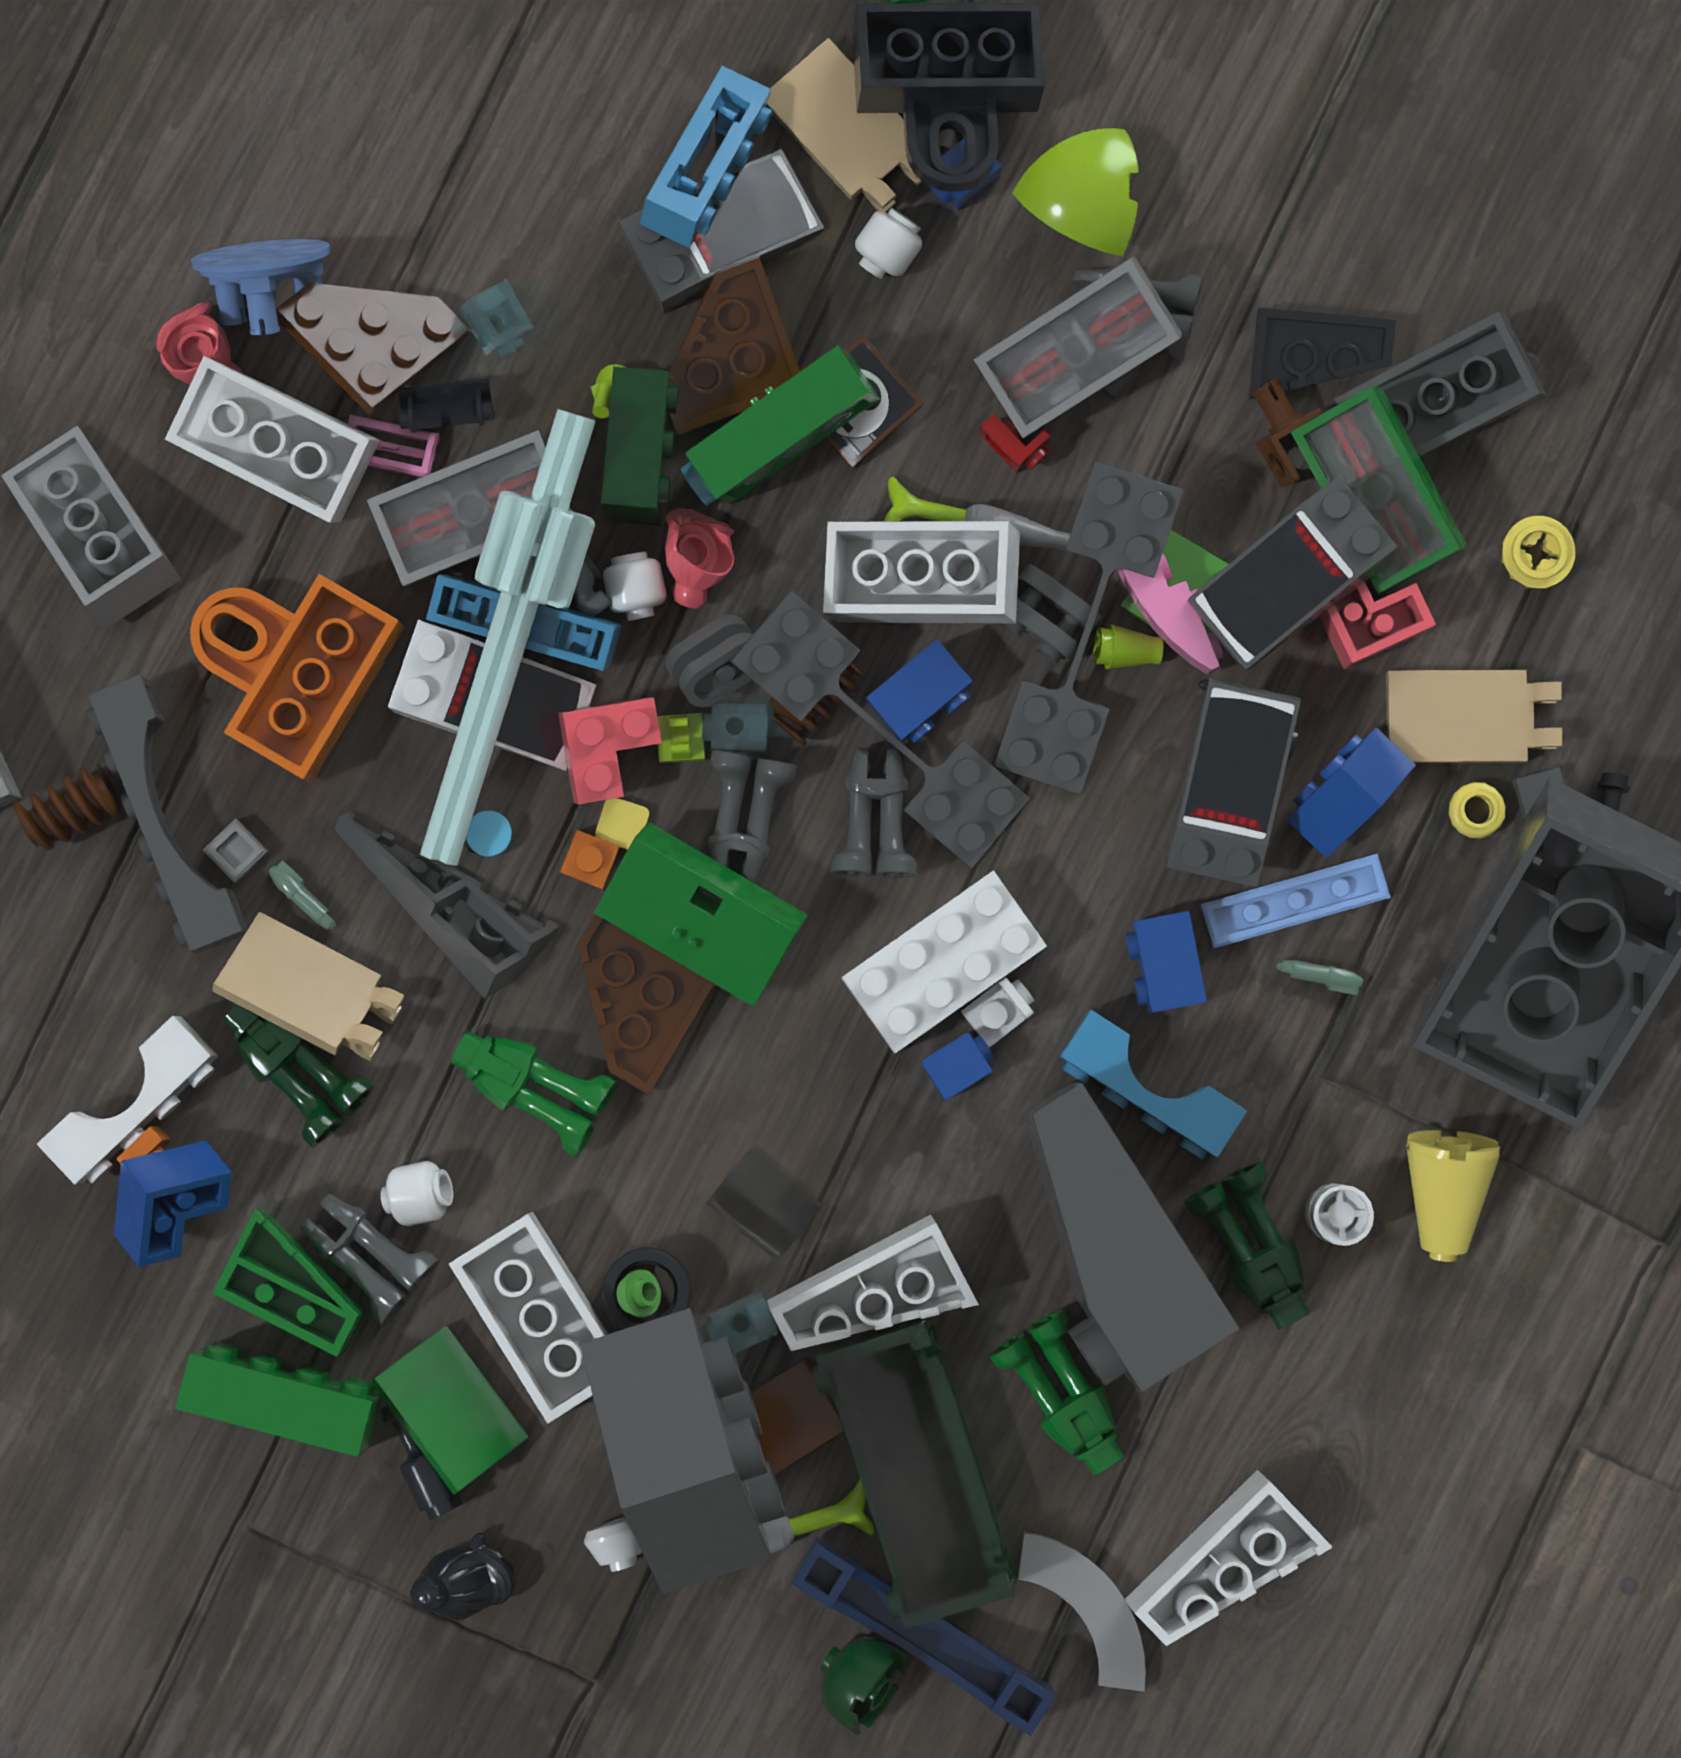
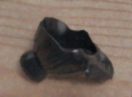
M477 1533L471 1539L469 1546L449 1549L431 1558L421 1571L420 1577L414 1581L410 1595L414 1606L421 1612L434 1613L445 1619L464 1620L487 1607L505 1603L514 1591L516 1579L513 1566L500 1553L485 1543V1534Z

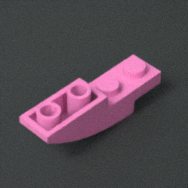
M1162 553L1154 578L1126 569H1118L1117 571L1124 587L1136 607L1166 644L1188 663L1208 675L1216 672L1220 667L1217 659L1223 657L1220 643L1213 632L1207 634L1201 617L1187 601L1198 590L1190 591L1186 581L1168 587L1166 581L1172 579V574L1164 554Z

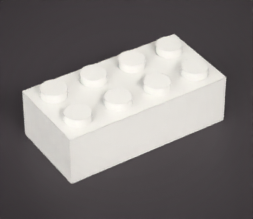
M1009 521L828 522L823 613L837 623L1016 624L1020 532Z
M993 870L842 977V981L895 1054L1043 950L1047 945Z
M534 1212L528 1213L449 1263V1266L547 1424L592 1396L580 1343L608 1335L609 1333Z

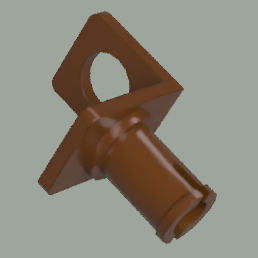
M1274 378L1263 384L1261 388L1259 387L1251 392L1271 425V428L1268 430L1270 433L1255 443L1278 484L1284 487L1296 483L1300 480V477L1279 439L1322 414V411L1317 407L1302 414L1301 412L1296 413L1281 388L1278 378ZM1276 458H1277V459L1279 460V462L1281 463V465H1282L1284 471L1281 469V467H1280L1279 464L1277 463Z

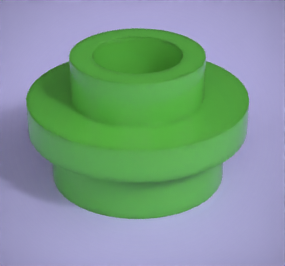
M635 1270L628 1273L617 1287V1300L620 1307L625 1312L636 1317H645L653 1314L661 1300V1290L655 1276L647 1270Z

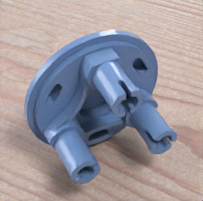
M286 239L245 243L198 254L191 259L192 269L199 271L201 276L209 278L210 285L215 286L219 325H238L248 321L244 294H246L250 334L262 335L265 325L267 335L280 331L273 292L278 289L277 284L284 279L293 278L295 293L308 283L322 284L321 275L324 274L322 262L324 257L330 254V245L325 241L311 239Z

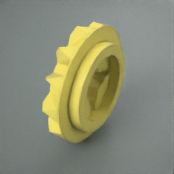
M1531 516L1520 520L1511 527L1502 542L1501 562L1508 570L1510 578L1523 584L1526 588L1546 589L1556 585L1569 574L1574 564L1575 544L1571 534L1565 526L1550 517ZM1541 535H1543V551L1556 559H1542L1532 570V555L1525 553L1526 550L1520 549V547H1533L1541 539Z

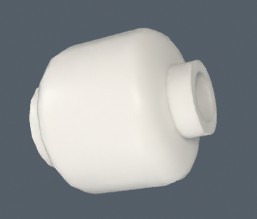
M892 207L888 213L876 211L855 241L857 251L863 256L859 264L880 279L885 273L897 277L902 276L922 247V239L918 235L921 228Z
M647 552L611 558L612 565L603 572L606 596L612 604L609 606L610 610L615 613L626 612L628 621L655 616L653 607L661 605L667 598L660 562L656 559L648 558Z
M429 1161L394 1168L388 1174L386 1186L381 1189V1203L385 1212L388 1214L392 1213L395 1220L405 1226L440 1219L453 1201V1186L448 1173Z

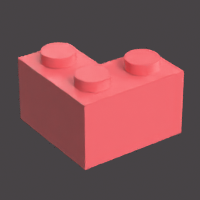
M1364 582L1319 616L1344 670L1426 633L1436 625L1417 583L1374 602Z
M654 697L558 712L573 803L578 805L624 797L616 751L662 743Z

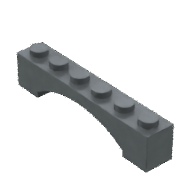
M139 674L89 694L88 697L92 708L87 709L89 721L97 735L103 733L109 747V750L104 752L105 761L111 774L114 777H121L126 790L125 793L121 794L123 806L131 820L137 818L143 832V835L138 837L139 846L145 859L148 862L153 860L160 875L159 878L155 879V885L165 905L171 903L177 920L172 922V927L181 947L188 945L190 952L201 953L245 935L248 927L233 890L228 888L217 889L193 867L180 850L165 821L158 800L153 772V746L156 726L165 722L149 680Z

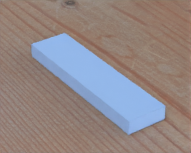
M1374 854L1201 904L1200 908L1212 949L1391 897L1378 854Z

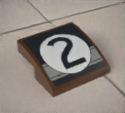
M864 335L845 351L851 354L881 400L825 438L851 470L881 446L892 432L923 406V402Z

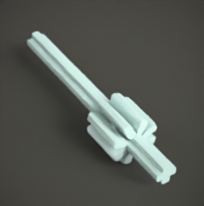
M557 409L531 496H523L511 491H501L475 572V579L483 585L497 588L501 593L421 848L420 855L428 859L439 860L448 865H458L538 604H548L562 609L568 608L571 604L595 522L592 518L573 512L568 508L595 420Z

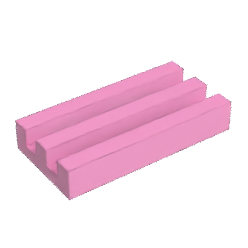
M354 415L349 416L348 424L355 428L427 442L425 450L379 441L376 448L378 451L423 460L422 467L372 456L368 467L418 478L432 473L433 462H435L436 448L440 440L439 433L416 429L415 433H411L410 428L401 429V426Z

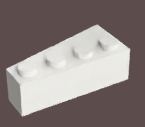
M931 1214L767 1300L770 1312L791 1351L851 1337V1334L884 1329L893 1326V1324L916 1318L924 1319L940 1315V1312L964 1309L979 1305Z
M1256 1470L1127 1596L1125 1601L1146 1626L1168 1646L1218 1616L1219 1611L1238 1600L1244 1601L1257 1593L1256 1589L1278 1576H1286L1296 1570L1298 1564L1315 1554L1319 1556L1333 1547L1263 1474Z

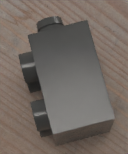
M688 1308L580 1343L620 1507L662 1593L666 1594L772 1559L763 1523L785 1517L786 1514L769 1461L765 1462L758 1436L763 1435L756 1407L747 1382L742 1380L728 1336L704 1343L691 1309Z

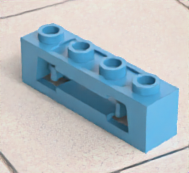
M721 66L647 195L640 221L641 226L689 249L698 233L703 235L708 233L717 212L716 209H713L716 200L719 199L724 202L727 199L736 176L732 175L736 166L744 168L754 147V143L750 141L753 134L762 135L771 118L773 110L766 107L771 92L770 88ZM716 114H718L714 131L726 137L703 176L699 196L695 197L694 194L698 183L689 179L688 176L710 139L712 125Z
M440 574L436 579L426 620L487 637L501 591H498L497 588L483 585L478 581L454 574ZM538 604L525 649L604 671L611 668L623 623L595 615H585L581 611L571 608L562 609L548 604Z

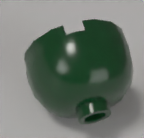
M862 1637L849 1641L841 1650L837 1647L832 1648L820 1667V1671L825 1673L821 1682L822 1702L828 1713L855 1735L861 1734L860 1724L870 1728L884 1712L898 1690L899 1686L892 1684V1679L897 1670L905 1674L908 1667V1656L893 1645L874 1637Z

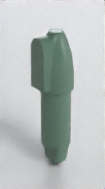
M283 860L269 870L270 877L276 887L288 899L298 905L313 921L326 930L336 927L335 921L328 915L330 910L304 887V880Z
M1281 960L1276 965L1279 971L1290 973V978L1325 984L1327 989L1358 995L1359 988L1363 984L1361 976L1345 968L1328 967L1298 960Z

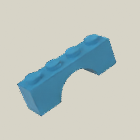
M1088 1010L1058 1056L1067 1062L1062 1070L1083 1084H1086L1089 1078L1105 1087L1101 1095L1122 1109H1125L1128 1103L1132 1104L1144 1112L1140 1120L1162 1135L1169 1128L1183 1138L1179 1146L1197 1158L1203 1160L1206 1153L1218 1158L1247 1110L1210 1086H1202L1187 1096L1174 1099L1163 1098L1149 1092L1137 1081L1130 1068L1128 1060L1130 1034L1096 1012Z

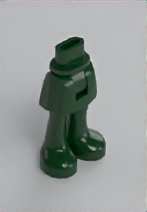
M237 1004L223 1018L236 1032L233 1038L239 1042L237 1044L258 1082L271 1080L301 1111L306 1119L301 1135L312 1148L331 1136L341 1127L345 1119L290 1067L295 1060L326 1090L337 1108L346 1116L358 1110L375 1088L363 1076L348 1078L331 1065L310 1042Z
M1262 1161L1240 1168L1222 1179L1242 1211L1260 1248L1254 1251L1251 1249L1232 1213L1221 1182H1213L1186 1198L1184 1202L1192 1215L1205 1216L1216 1229L1234 1263L1228 1273L1236 1286L1255 1306L1261 1309L1262 1313L1270 1314L1277 1329H1282L1307 1316L1310 1311L1302 1298L1306 1291L1301 1286L1304 1285V1279L1294 1240H1283L1262 1201L1260 1188L1268 1176Z

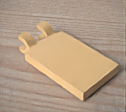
M829 38L770 88L771 92L766 107L773 110L772 115L851 201L862 192L877 211L888 212L891 207L893 208L896 205L894 200L896 194L882 179L896 166L903 170L916 187L922 182L914 174L906 158L904 120L898 113H857L854 65Z
M1526 670L1387 671V738L1413 763H1525L1528 761V749L1551 750L1562 746V728L1534 729V704H1556L1557 701H1561V682L1527 683Z
M261 912L257 914L213 983L214 993L323 1050L336 1055L340 1047L344 1045L371 1061L379 1048L380 1043L378 1041L382 1036V1031L369 1025L361 1024L367 1012L371 1011L379 1018L393 1025L402 1009L400 1004L404 999L403 994L393 989L377 987L381 979L380 974Z

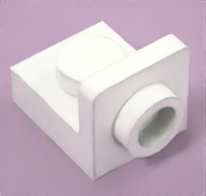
M1004 977L964 1008L961 1013L976 1033L983 1038L988 1048H990L1025 1019L1034 1014L1029 1005L1035 1000L1019 979L1011 984Z

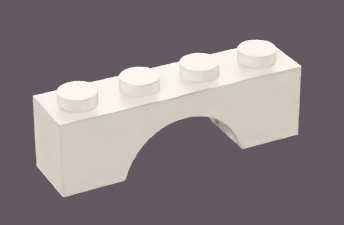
M172 1016L139 1047L145 1067L144 1084L138 1098L126 1111L108 1119L95 1118L83 1112H70L37 1143L41 1150L74 1185L84 1184L88 1180L92 1184L98 1182L113 1167L109 1160L122 1148L126 1150L145 1132L143 1128L155 1116L159 1120L167 1117L181 1103L177 1096L189 1084L196 1088L214 1072L215 1069L210 1064L219 1056L182 1016Z

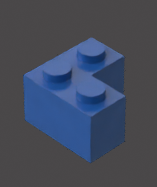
M1377 727L1364 739L1355 734L1337 753L1338 755L1320 772V775L1325 780L1319 786L1311 780L1292 800L1298 807L1289 816L1287 821L1325 858L1329 857L1386 802L1416 765Z
M206 1140L122 1160L114 1236L138 1267L180 1257L185 1220L227 1209L232 1172Z

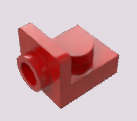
M993 414L980 427L979 435L1016 474L1025 465L1032 470L1050 453L1046 445L1050 442L1052 435L1046 428L1025 446L1021 442L1024 438H1022L1014 423L1008 418L1001 421Z

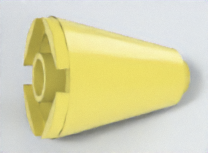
M1442 1130L1412 1132L1408 1135L1406 1148L1420 1245L1423 1250L1430 1252L1429 1257L1431 1259L1453 1262L1457 1260L1458 1255L1468 1252L1500 1157V1146H1498V1142L1494 1139L1468 1132L1457 1131V1137H1441Z

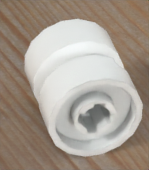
M1331 1183L1320 1186L1310 1195L1306 1202L1305 1218L1307 1226L1316 1237L1328 1243L1347 1246L1358 1243L1367 1236L1373 1226L1374 1211L1371 1201L1364 1192L1353 1186Z

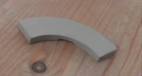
M1023 1531L1018 1580L1032 1582L1053 1591L1069 1603L1080 1615L1095 1645L1098 1664L1097 1683L1099 1686L1145 1692L1146 1669L1141 1635L1136 1620L1117 1586L1104 1571L1076 1549L1059 1540Z

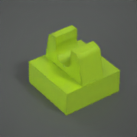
M702 713L657 716L662 743L658 744L660 764L705 760Z

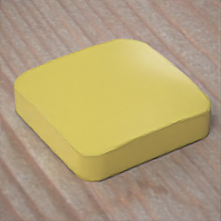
M618 798L608 799L605 801L595 837L628 850L634 837L647 824L650 815L649 810L646 807Z

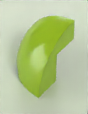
M1117 128L1096 129L1072 136L1041 155L1023 174L1012 193L1028 211L1059 233L1099 251L1123 256L1132 235L1138 203L1129 198V181L1132 175L1139 171L1132 141L1125 129Z

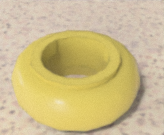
M1472 782L1463 785L1453 794L1449 803V817L1452 825L1459 833L1469 838L1482 839L1491 836L1501 827L1505 819L1506 806L1503 797L1494 787L1486 783ZM1473 797L1484 799L1490 809L1487 821L1480 824L1471 822L1464 812L1467 800Z

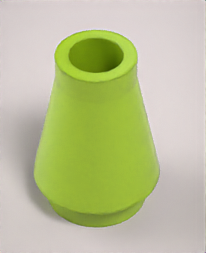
M1109 624L1107 628L1099 627L1097 629L1093 645L1095 664H1102L1105 666V669L1161 663L1163 657V639L1161 637L1149 636L1113 624Z

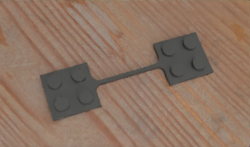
M1098 461L1094 462L1066 550L1097 560L1102 566L1103 574L1066 683L1061 688L1050 689L1022 680L994 764L995 767L1081 795L1110 710L1108 707L1081 699L1074 692L1073 683L1109 576L1115 570L1126 569L1151 578L1155 577L1184 489Z
M790 590L731 662L799 721H802L823 696L835 695L922 770L925 778L924 784L903 810L966 865L973 868L1030 798L962 739L940 765L929 766L925 764L840 689V675L861 650Z

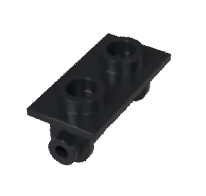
M489 379L404 387L398 392L401 411H399L401 429L410 428L411 433H415L416 429L442 427L445 424L453 426L479 423V426L484 425L485 420L495 419Z

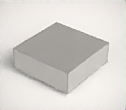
M237 818L203 849L236 884L270 853Z

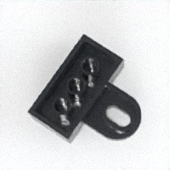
M862 3L856 5L852 33L857 113H903L907 161L914 174L930 187L941 191L959 192L980 184L992 171L998 153L997 112H1038L1045 87L1039 3ZM946 129L956 130L963 136L965 162L960 166H948L940 157L939 134Z

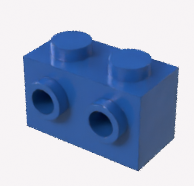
M936 639L866 697V704L901 743L910 738L915 744L935 727L931 721L932 718L944 708L949 714L953 713L971 697L966 690L971 687L973 681L941 642Z
M1189 911L1130 923L1132 932L1125 933V941L1129 959L1138 960L1141 977L1134 978L1138 1005H1146L1149 1014L1206 1003L1207 999Z

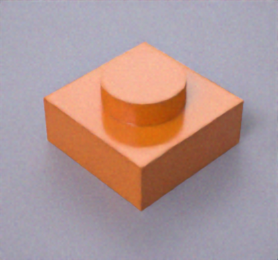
M576 830L560 873L604 890L620 847Z
M150 1126L116 1160L121 1164L122 1160L164 1151L163 1147L171 1138L159 1126Z

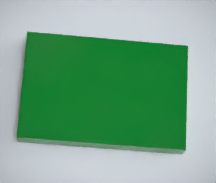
M444 1326L371 1381L377 1392L453 1495L529 1438L447 1326Z

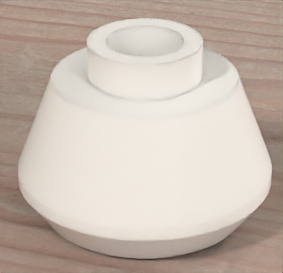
M625 1517L587 1530L584 1539V1545L599 1565L609 1564L611 1572L638 1564L636 1555L642 1553Z

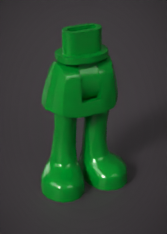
M470 1031L465 1032L450 1061L451 1064L466 1071L465 1078L472 1080V1084L493 1105L503 1112L514 1106L549 1125L560 1135L562 1149L575 1158L580 1156L594 1132L596 1121L560 1106L527 1088L529 1081L532 1080L548 1088L596 1117H599L606 1109L618 1083L612 1077L602 1074L590 1080L571 1076L539 1059L538 1047L535 1045L503 1037L493 1038L489 1035L483 1039Z
M1059 1309L1032 1323L1026 1330L1053 1367L1068 1391V1396L1063 1399L1060 1397L1038 1362L1023 1332L1007 1339L993 1350L989 1357L998 1369H1013L1023 1379L1045 1414L1040 1420V1426L1067 1453L1072 1456L1074 1455L1077 1461L1084 1460L1093 1476L1120 1461L1124 1454L1115 1441L1118 1434L1114 1430L1116 1425L1107 1394L1102 1385H1090L1075 1363L1064 1340V1335L1070 1326L1069 1319L1064 1310Z

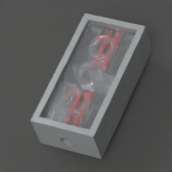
M1133 256L976 357L974 361L1020 435L1024 438L1180 339L1182 332Z
M539 430L367 500L402 586L407 587L481 556L501 491H511L523 496H531L546 448Z

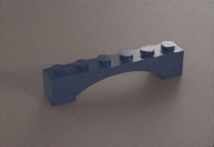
M817 1536L792 1574L791 1584L830 1609L833 1608L910 1653L975 1697L993 1713L1029 1736L1033 1734L1056 1697L1054 1689L1050 1684Z

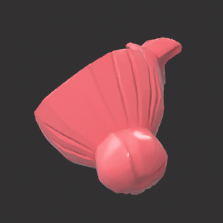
M211 301L198 303L173 316L163 325L157 336L156 349L160 352L162 364L173 377L187 384H191L203 356H207L242 373V370L231 362L230 343L224 329L210 316L212 310Z
M674 509L665 517V522L668 526L665 543L666 564L675 579L671 591L674 601L678 604L698 609L707 602V589L721 582L734 565L735 557L730 540L734 530L728 524L693 509Z

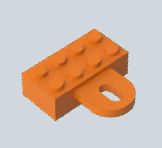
M318 574L295 614L265 596L246 588H227L212 594L202 602L194 614L190 628V639L196 657L205 668L247 693L223 733L312 784L404 631L405 626L398 619ZM224 615H231L253 627L258 635L255 647L243 652L218 639L214 633V625L217 619Z

